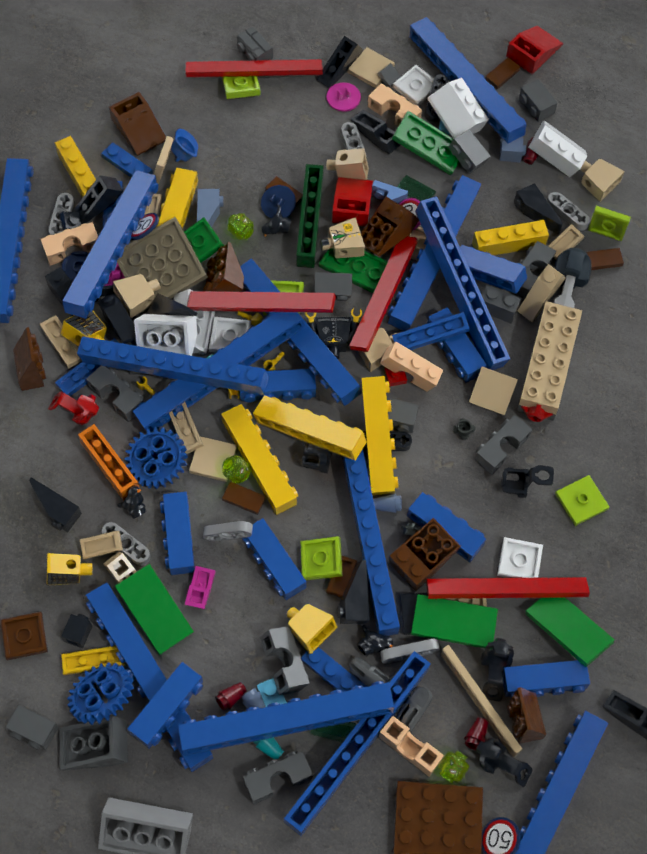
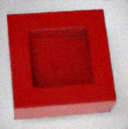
M385 367L384 371L386 379L389 381V387L407 384L405 371L394 373Z

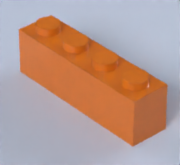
M95 424L78 434L82 446L123 501L126 499L131 487L138 486L139 488L138 481Z

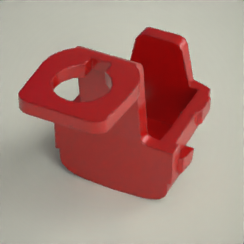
M60 391L55 395L48 409L51 411L59 405L74 414L72 421L85 425L97 414L99 406L95 403L96 397L92 394L89 396L80 395L76 400Z

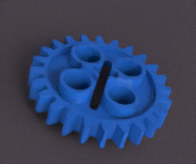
M154 427L153 432H151L147 428V434L144 435L142 432H139V439L133 437L135 444H128L132 449L125 451L129 455V457L124 458L129 463L126 467L142 487L146 484L148 489L152 485L158 489L159 484H162L166 488L167 481L173 484L172 478L179 479L177 473H184L181 466H187V463L183 460L188 458V455L184 453L187 451V448L182 446L184 444L183 440L179 439L180 437L177 433L173 435L172 430L166 433L165 428L162 427L159 432L157 427ZM164 442L162 447L156 448L158 443ZM142 453H147L146 457L140 459ZM173 457L170 463H165L168 458ZM152 468H156V471L154 473L149 474V471Z
M108 662L104 667L101 663L98 669L93 666L92 672L85 671V677H78L80 682L73 683L75 689L69 690L72 696L67 698L70 702L67 704L70 708L69 711L78 721H82L84 724L89 722L93 725L96 720L101 724L102 718L109 721V715L117 716L116 710H123L121 705L129 703L126 697L132 696L130 690L134 689L131 684L133 680L129 672L122 665L118 666L115 663L112 666ZM94 683L98 685L107 698L108 703L105 704L93 686Z

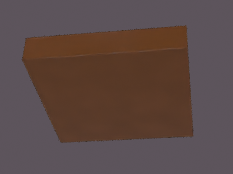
M42 612L1 620L7 661L48 652Z

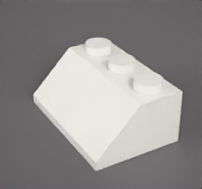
M462 78L448 82L427 98L453 139L468 129L473 134L479 132L489 120Z
M545 120L541 123L528 146L569 177L581 169L587 158L586 151Z
M187 289L177 293L174 296V301L187 306L192 290ZM195 311L198 313L196 316L197 338L193 353L206 354L215 311Z
M143 314L134 320L137 346L192 356L197 338L196 316Z

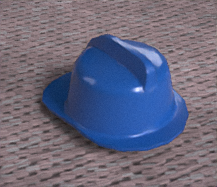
M177 129L172 143L171 151L175 155V161L182 160L187 162L191 158L197 157V141L184 129Z

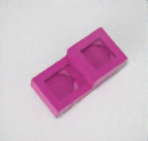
M199 566L195 567L185 605L205 609L214 581L215 570Z

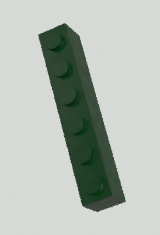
M306 164L296 267L315 268L324 165Z

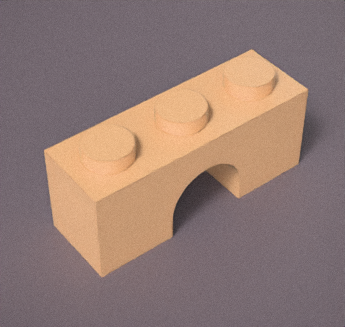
M380 84L368 96V107L379 115H382L387 110L397 112L395 116L396 126L400 125L407 111L421 118L422 109L383 84Z
M93 222L42 238L41 242L49 265L63 262L66 258L65 252L67 248L73 245L80 246L83 251L90 253L98 238V234Z
M394 342L386 349L380 362L381 365L394 373L398 371L408 372L414 377L411 383L426 392L437 386L443 372L441 368L398 342Z
M392 716L381 730L379 738L430 777L442 761L444 755L428 742L425 744L416 739L410 733V728Z

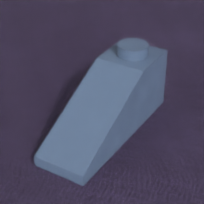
M523 136L509 144L502 137L500 141V161L521 162L522 156H525L526 145H523Z
M198 189L197 222L205 217L212 227L220 214V207H223V196H220L219 189Z

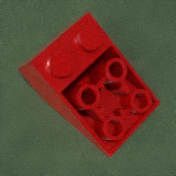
M535 26L519 33L509 42L506 57L533 74L563 45V42L539 26Z
M338 177L332 223H342L356 218L358 226L367 225L372 195V180Z

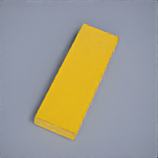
M116 646L61 654L63 675L92 671L93 666L98 669L101 663L104 667L108 662L112 666L115 663L118 666L126 665L125 662L121 663L116 653L119 650Z

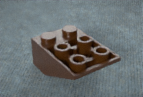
M140 92L109 107L111 120L137 156L165 142L166 136Z
M386 196L361 232L365 248L380 257L411 234L419 222L418 217Z
M228 241L224 247L221 246L214 257L208 260L206 265L208 267L206 273L208 278H206V285L203 291L240 292L243 289L244 275L232 244Z
M27 327L13 349L18 383L22 391L44 387L43 380L46 379L45 369L42 365L44 363L42 352H40L36 335L31 334L30 328Z
M433 518L389 556V564L417 591L426 583L427 579H431L461 546Z
M521 687L517 688L509 705H507L509 718H513L514 726H512L514 738H518L519 744L544 739L546 731L536 693Z

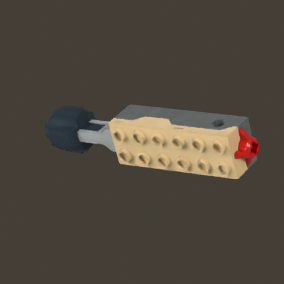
M569 248L558 256L554 269L566 277L561 284L563 286L562 293L559 297L555 298L554 303L545 302L517 408L518 412L525 413L534 422H541L544 419L554 421L559 408L582 310L574 308L575 303L571 295L576 286L584 287L588 284L591 274L590 257L579 248Z

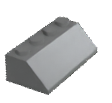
M108 798L102 811L98 849L122 854H186L193 813Z

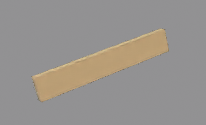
M447 645L442 649L441 656L511 756L515 757L521 752V746L452 648Z

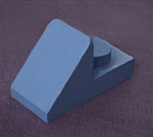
M377 180L372 185V196H375L377 199L384 200L387 196L399 204L408 197L407 190Z

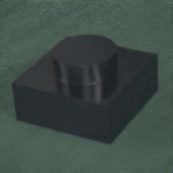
M63 211L60 213L63 231L81 225L79 212Z

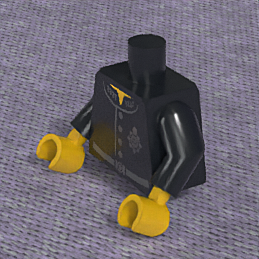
M354 308L351 310L353 320H351V317H316V320H314L316 313H313L310 317L307 312H304L308 318L307 324L334 356L339 359L340 352H346L360 323L359 317L362 316V310L360 309L359 316L353 314Z

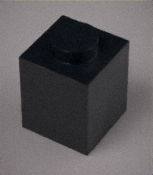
M71 614L61 637L65 643L83 649L93 626L87 616Z

